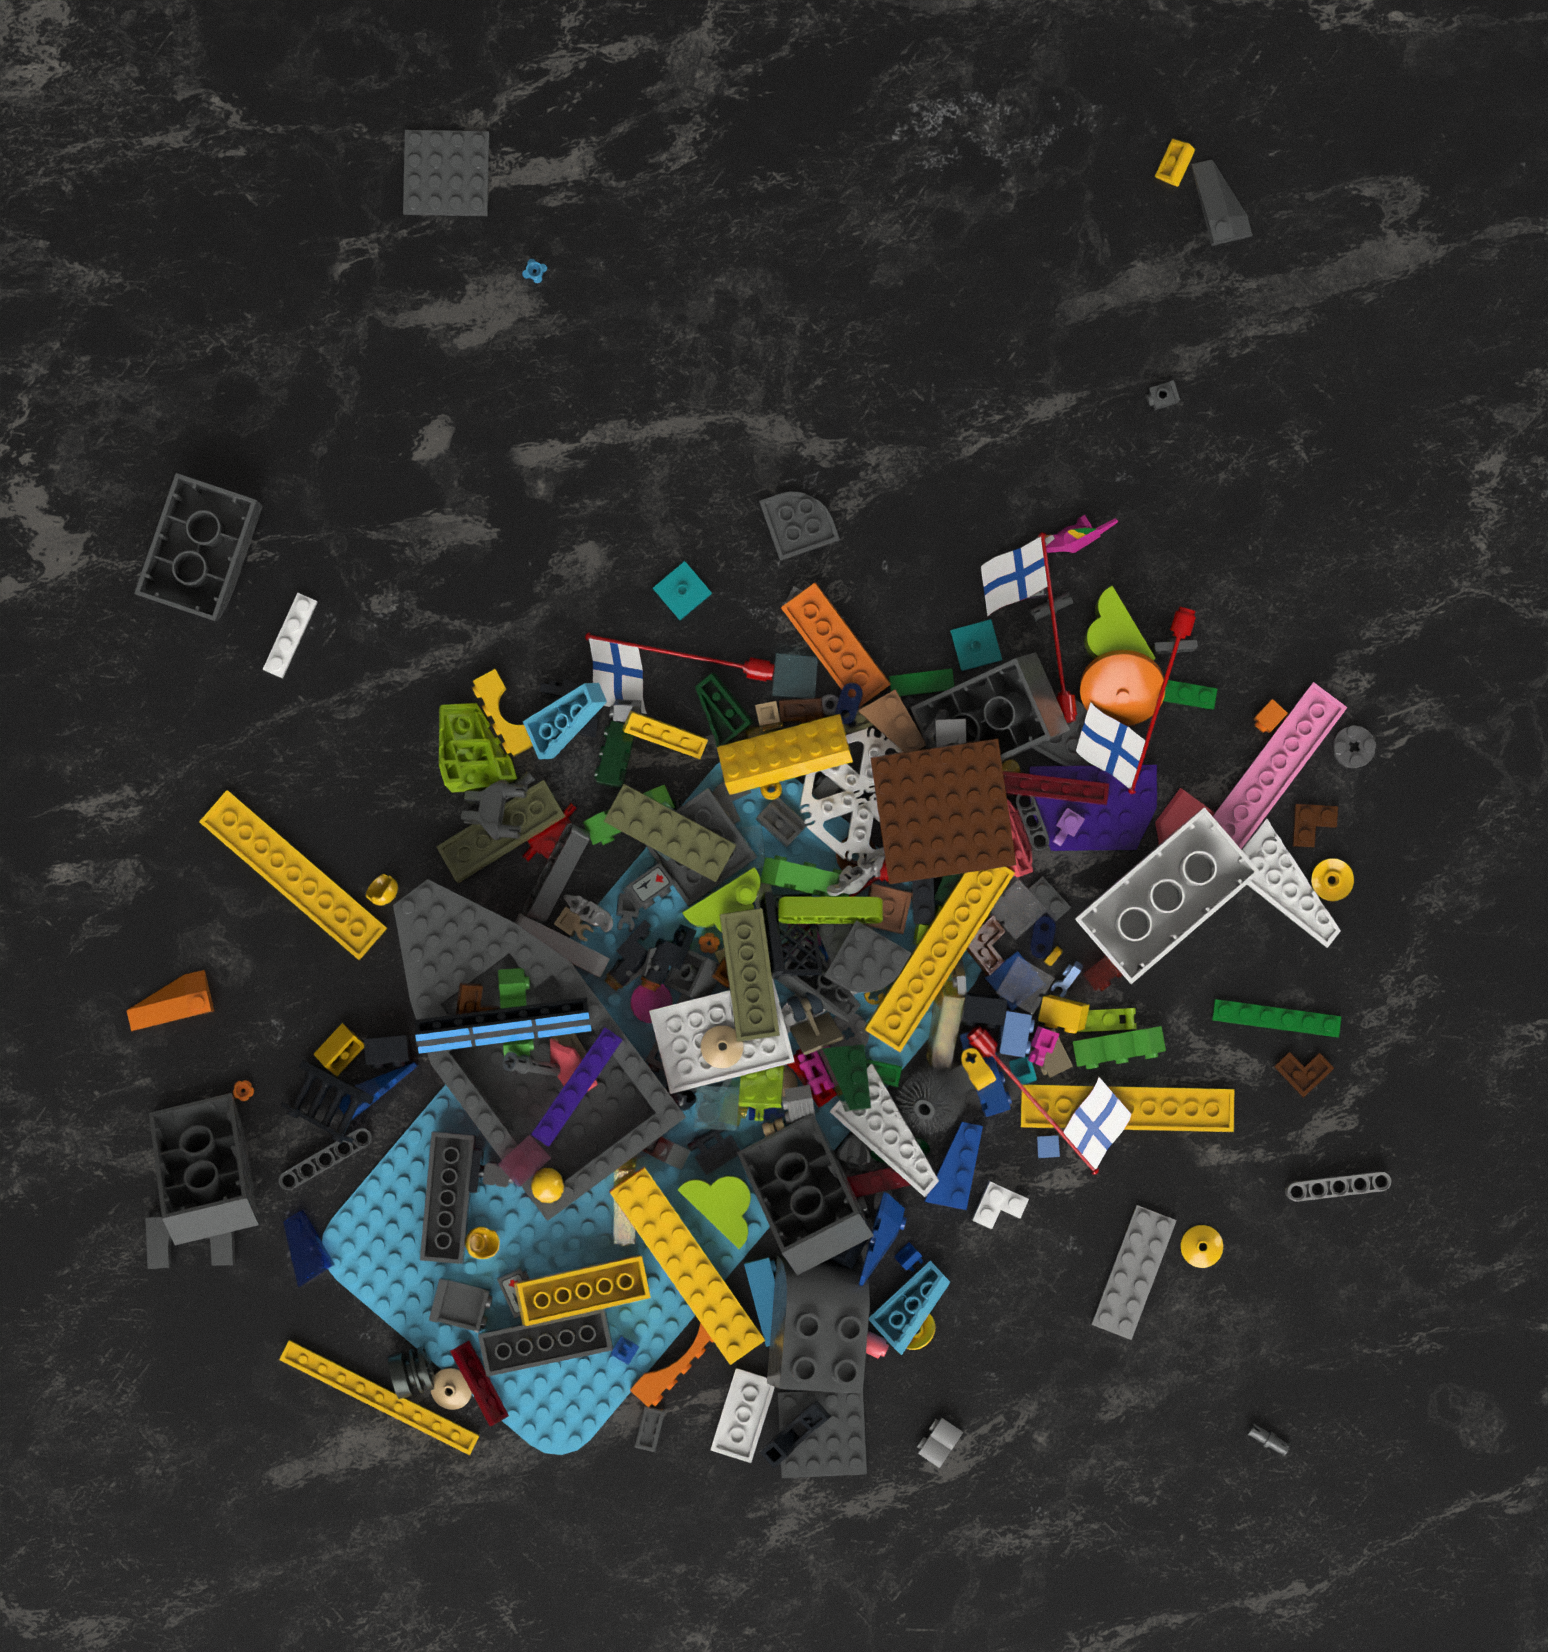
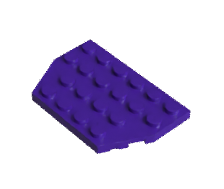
M1095 765L1029 766V774L1109 784L1107 805L1034 797L1049 836L1048 846L1051 851L1137 849L1157 808V765H1142L1135 787V794H1130L1128 792L1129 788ZM1069 808L1085 820L1075 836L1072 837L1068 834L1063 844L1059 846L1053 842V839L1060 830L1055 825L1065 809ZM1033 815L1038 824V818L1035 815Z

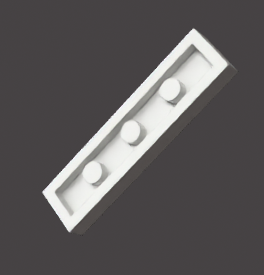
M297 593L263 670L280 678L284 677L318 603L316 600Z

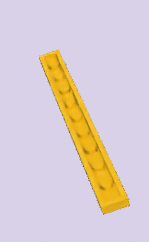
M291 1340L288 1341L279 1359L468 1455L471 1454L480 1436L406 1398L398 1399L396 1393Z

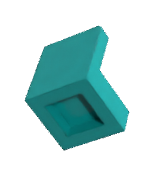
M1029 1056L1009 1062L1011 1072L1022 1085L1037 1080L1033 1064L1028 1061Z

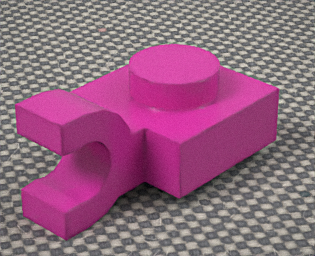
M1038 1026L1031 1043L1035 1050L1030 1053L1028 1061L1043 1066L1045 1055L1047 1052L1052 1054L1059 1033Z

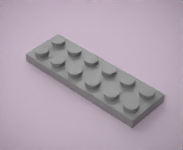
M1135 1206L1091 1325L1132 1340L1177 1220L1141 1206Z

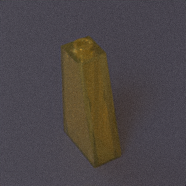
M946 980L933 1003L926 1057L929 1065L932 1067L935 1065V1068L937 1065V1069H939V1061L940 1069L944 1067L951 1068L965 1001L964 995H958L957 988H953L952 980Z
M637 1157L631 1158L614 1171V1187L636 1173ZM614 1199V1244L619 1246L635 1244L636 1229Z

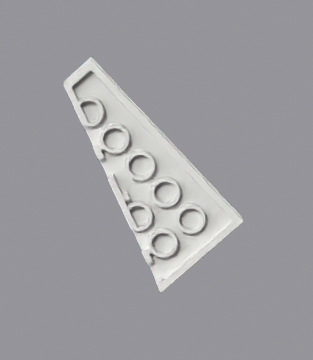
M1266 819L1242 849L1245 855L1261 872L1247 885L1328 948L1339 934L1340 929L1323 906L1318 895L1308 883V880L1291 854L1283 845L1282 840L1276 834L1268 819Z
M871 1064L867 1068L871 1108L868 1110L845 1112L839 1100L830 1110V1113L919 1193L926 1197L939 1182V1179L904 1118H902L903 1116L900 1112H896L899 1109L875 1067Z

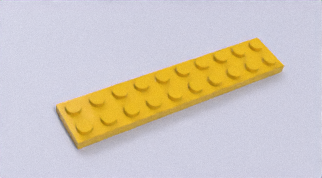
M228 790L225 791L199 821L358 960H361L387 930L386 926Z
M1007 867L962 874L907 960L902 971L864 1027V1030L898 1052L902 1051L1015 872Z
M1023 1085L1060 1128L1066 1127L1074 1111L1094 1087ZM1108 1086L1131 1113L1130 1120L1124 1130L1234 1132V1089ZM1021 1090V1127L1054 1128Z
M645 1167L609 1191L730 1365L765 1341Z

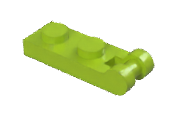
M1136 1008L1088 1010L1085 1029L1077 1032L1137 1029V1024L1134 1023ZM1119 1015H1125L1126 1023L1120 1024Z

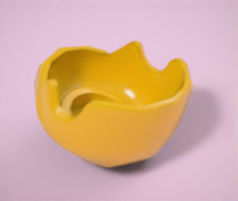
M381 874L368 887L366 897L374 904L380 906L392 902L398 892L397 881L391 876Z
M543 1168L537 1171L531 1179V1190L534 1197L542 1203L557 1201L564 1191L561 1174L553 1168Z
M477 1227L470 1230L466 1236L465 1247L474 1258L488 1259L495 1256L499 1250L500 1240L494 1230L486 1227Z

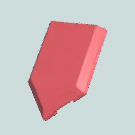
M1180 788L1155 822L1158 844H1161L1204 807L1212 816L1214 812Z
M551 1038L550 1062L559 1064L560 1074L557 1077L565 1086L582 1059L575 1048L565 1047L559 1044V1041ZM596 1080L593 1082L589 1090L598 1085Z

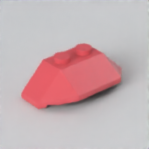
M1007 799L1016 865L1007 866V868L1015 872L1014 876L1020 877L1033 872L1032 849L1018 811Z

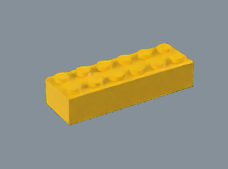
M840 714L717 747L725 785L730 795L853 762Z
M640 1255L514 1283L522 1325L524 1326L651 1298L643 1259Z

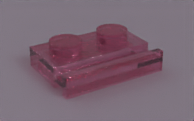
M529 1135L498 1165L520 1187L551 1157Z

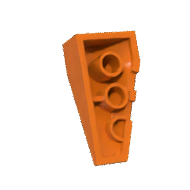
M205 970L179 977L128 1009L127 1015L131 1031L213 1012L214 1007Z

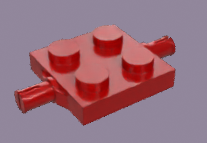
M570 803L563 811L566 817L527 840L531 847L522 856L528 862L536 853L544 855L549 859L567 824L571 823L569 817L577 808Z

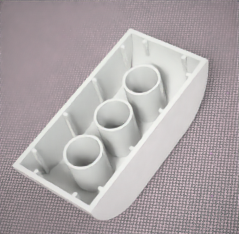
M1204 807L1093 901L1075 920L1132 984L1261 872Z

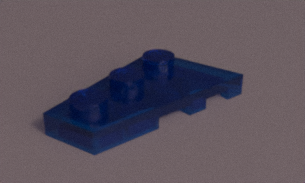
M303 1210L283 1222L298 1287L305 1285L335 1265Z

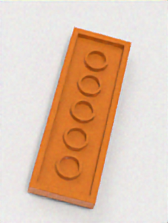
M816 582L781 607L855 709L861 707L891 684Z

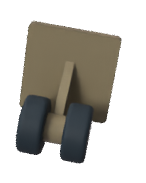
M808 992L805 993V999L799 1000L797 996L787 999L794 1020L799 1022L805 1018L807 1019V1021L790 1028L804 1055L843 1040V1036L829 1012L813 1018L811 1011L814 1015L823 1012V1005L817 996Z

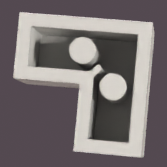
M988 1181L971 1220L992 1229L1000 1210L1021 1218L1029 1199Z

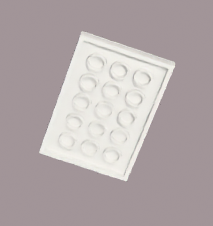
M773 979L780 1036L743 1041L741 1058L736 1064L728 1068H716L707 1063L701 1053V1041L705 1033L713 1027L724 1025L735 1029L730 990L649 1011L670 1094L795 1062ZM722 1042L718 1045L719 1050H726L727 1046L725 1043Z

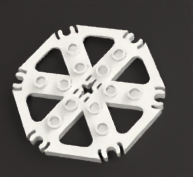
M868 728L846 735L848 744L860 741L864 745L859 774L848 764L821 770L824 775L834 781L844 792L819 800L814 799L812 788L816 772L806 774L803 784L800 807L808 805V807H804L800 812H808L811 816L804 823L809 824L813 821L814 824L808 825L807 828L841 858L845 859V853L848 851L847 861L851 860L852 854H857L859 858L865 855V863L878 854H884V847L875 850L869 845L873 818L880 822L877 800H874L876 799V793L869 797V801L866 798L862 799L859 797L864 793V790L866 793L875 792V787L870 788L874 786L870 757L885 755V751L888 748H893L898 753L903 751L888 738L885 741V735L882 732L880 738H876L873 728L869 732V737H867ZM852 812L847 841L841 843L824 829L823 823L824 821Z

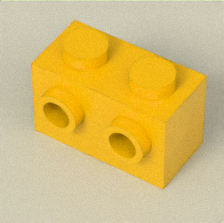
M1046 995L1042 999L1038 1021L1044 1022L1046 1027L1057 1028L1059 1026L1063 1027L1065 1032L1076 1034L1077 1031L1085 1029L1089 1004L1054 995Z
M342 1023L319 1047L314 1056L324 1067L338 1076L364 1048V1043L352 1030Z

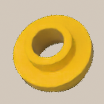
M779 782L761 786V794L768 800H774L782 793V787ZM774 788L775 791L770 793L768 792V789Z

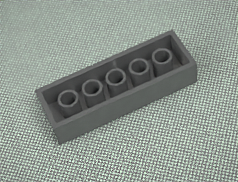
M433 1131L431 1134L420 1260L464 1263L471 1192H469V1182L476 1135Z
M605 1308L529 1326L519 1324L478 1334L486 1377L613 1350Z

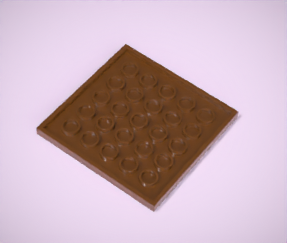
M998 738L870 757L889 884L1016 865Z

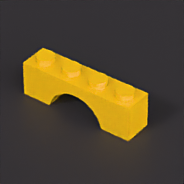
M496 669L473 680L475 686L472 689L477 698L482 697L485 703L482 708L487 717L492 716L495 723L492 726L497 735L502 734L505 740L502 745L507 754L512 753L513 756H516L533 747L525 726L507 722L500 713L499 702L506 687Z

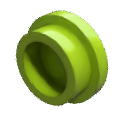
M742 884L737 888L735 897L740 904L750 905L756 900L757 892L752 885Z

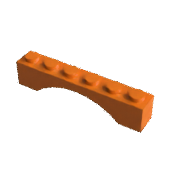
M700 1323L699 1331L693 1344L683 1356L665 1368L644 1373L630 1388V1391L648 1408L651 1404L656 1406L663 1398L661 1393L666 1388L670 1390L678 1382L675 1378L680 1372L684 1375L692 1365L689 1362L694 1357L699 1358L707 1350L704 1346L709 1340L712 1343L714 1342L703 1325Z

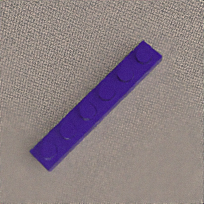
M606 1027L603 1029L532 1132V1136L548 1147L551 1145L622 1042V1038Z

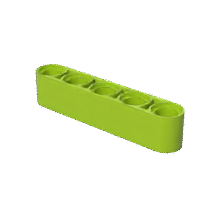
M782 897L778 900V920L785 924H854L856 920L862 924H877L883 921V900L879 897Z

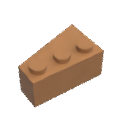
M896 690L858 710L862 716L903 752L919 750L927 745Z

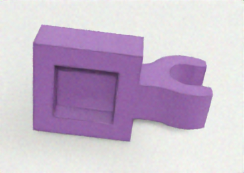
M1066 808L1055 825L1060 830L1053 839V842L1061 846L1068 834L1074 837L1085 819L1069 808Z

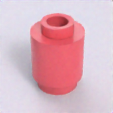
M868 1331L866 1353L879 1359L880 1355L884 1357L889 1347L886 1344L887 1340Z

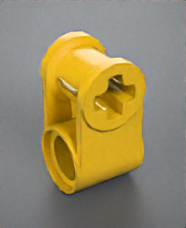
M969 1048L962 1053V1065L977 1091L996 1081L992 1070L976 1049ZM967 1056L975 1057V1063L967 1062Z

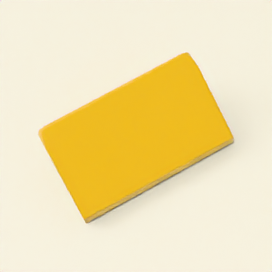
M1172 139L1155 177L1178 187L1195 149L1189 143Z

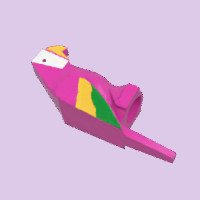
M1083 515L1078 518L1076 524L1065 527L1055 535H1047L1045 537L1047 553H1075L1101 537L1100 534L1118 523L1115 518L1094 529L1086 516Z

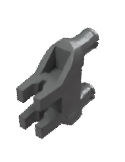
M500 780L482 792L465 791L464 799L467 800L468 804L479 805V811H462L461 819L466 824L482 825L494 840H499L502 837L520 839V834L518 833H521V826L503 825L502 822L506 799L508 797L526 798L527 785L509 784L507 780Z

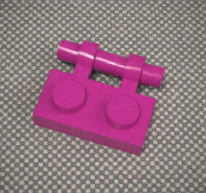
M818 1050L810 1053L811 1060H808L804 1054L797 1056L800 1061L801 1071L804 1070L809 1081L807 1084L812 1088L814 1095L822 1092L819 1085L823 1083L825 1090L835 1087ZM814 1065H815L816 1070H817V1072H818V1074H819V1076H820V1077H818V1078H816V1076H815V1074H814V1072H813V1070H812V1066H814Z

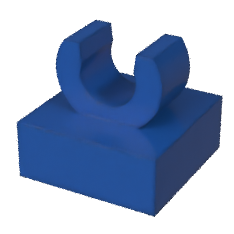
M910 1242L894 1256L906 1270L909 1269L912 1272L915 1270L912 1265L916 1261L921 1264L923 1263L922 1255Z
M621 1335L610 1354L629 1365L640 1346Z

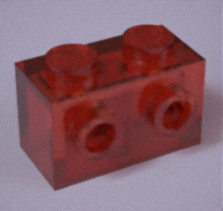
M1106 955L1081 974L1094 991L1100 989L1101 992L1111 985L1109 980L1113 977L1120 978L1123 976Z

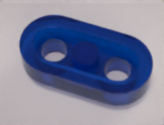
M856 683L846 684L839 697L835 715L840 714L843 724H849L855 719L862 699V689ZM850 689L856 691V696L853 698L848 696ZM844 709L848 710L850 713V715L847 718H844L841 715V712Z
M1043 916L1035 921L1030 951L1036 958H1045L1051 953L1056 925L1050 917ZM1042 923L1048 925L1047 931L1041 930ZM1038 944L1044 945L1045 949L1043 952L1037 950Z

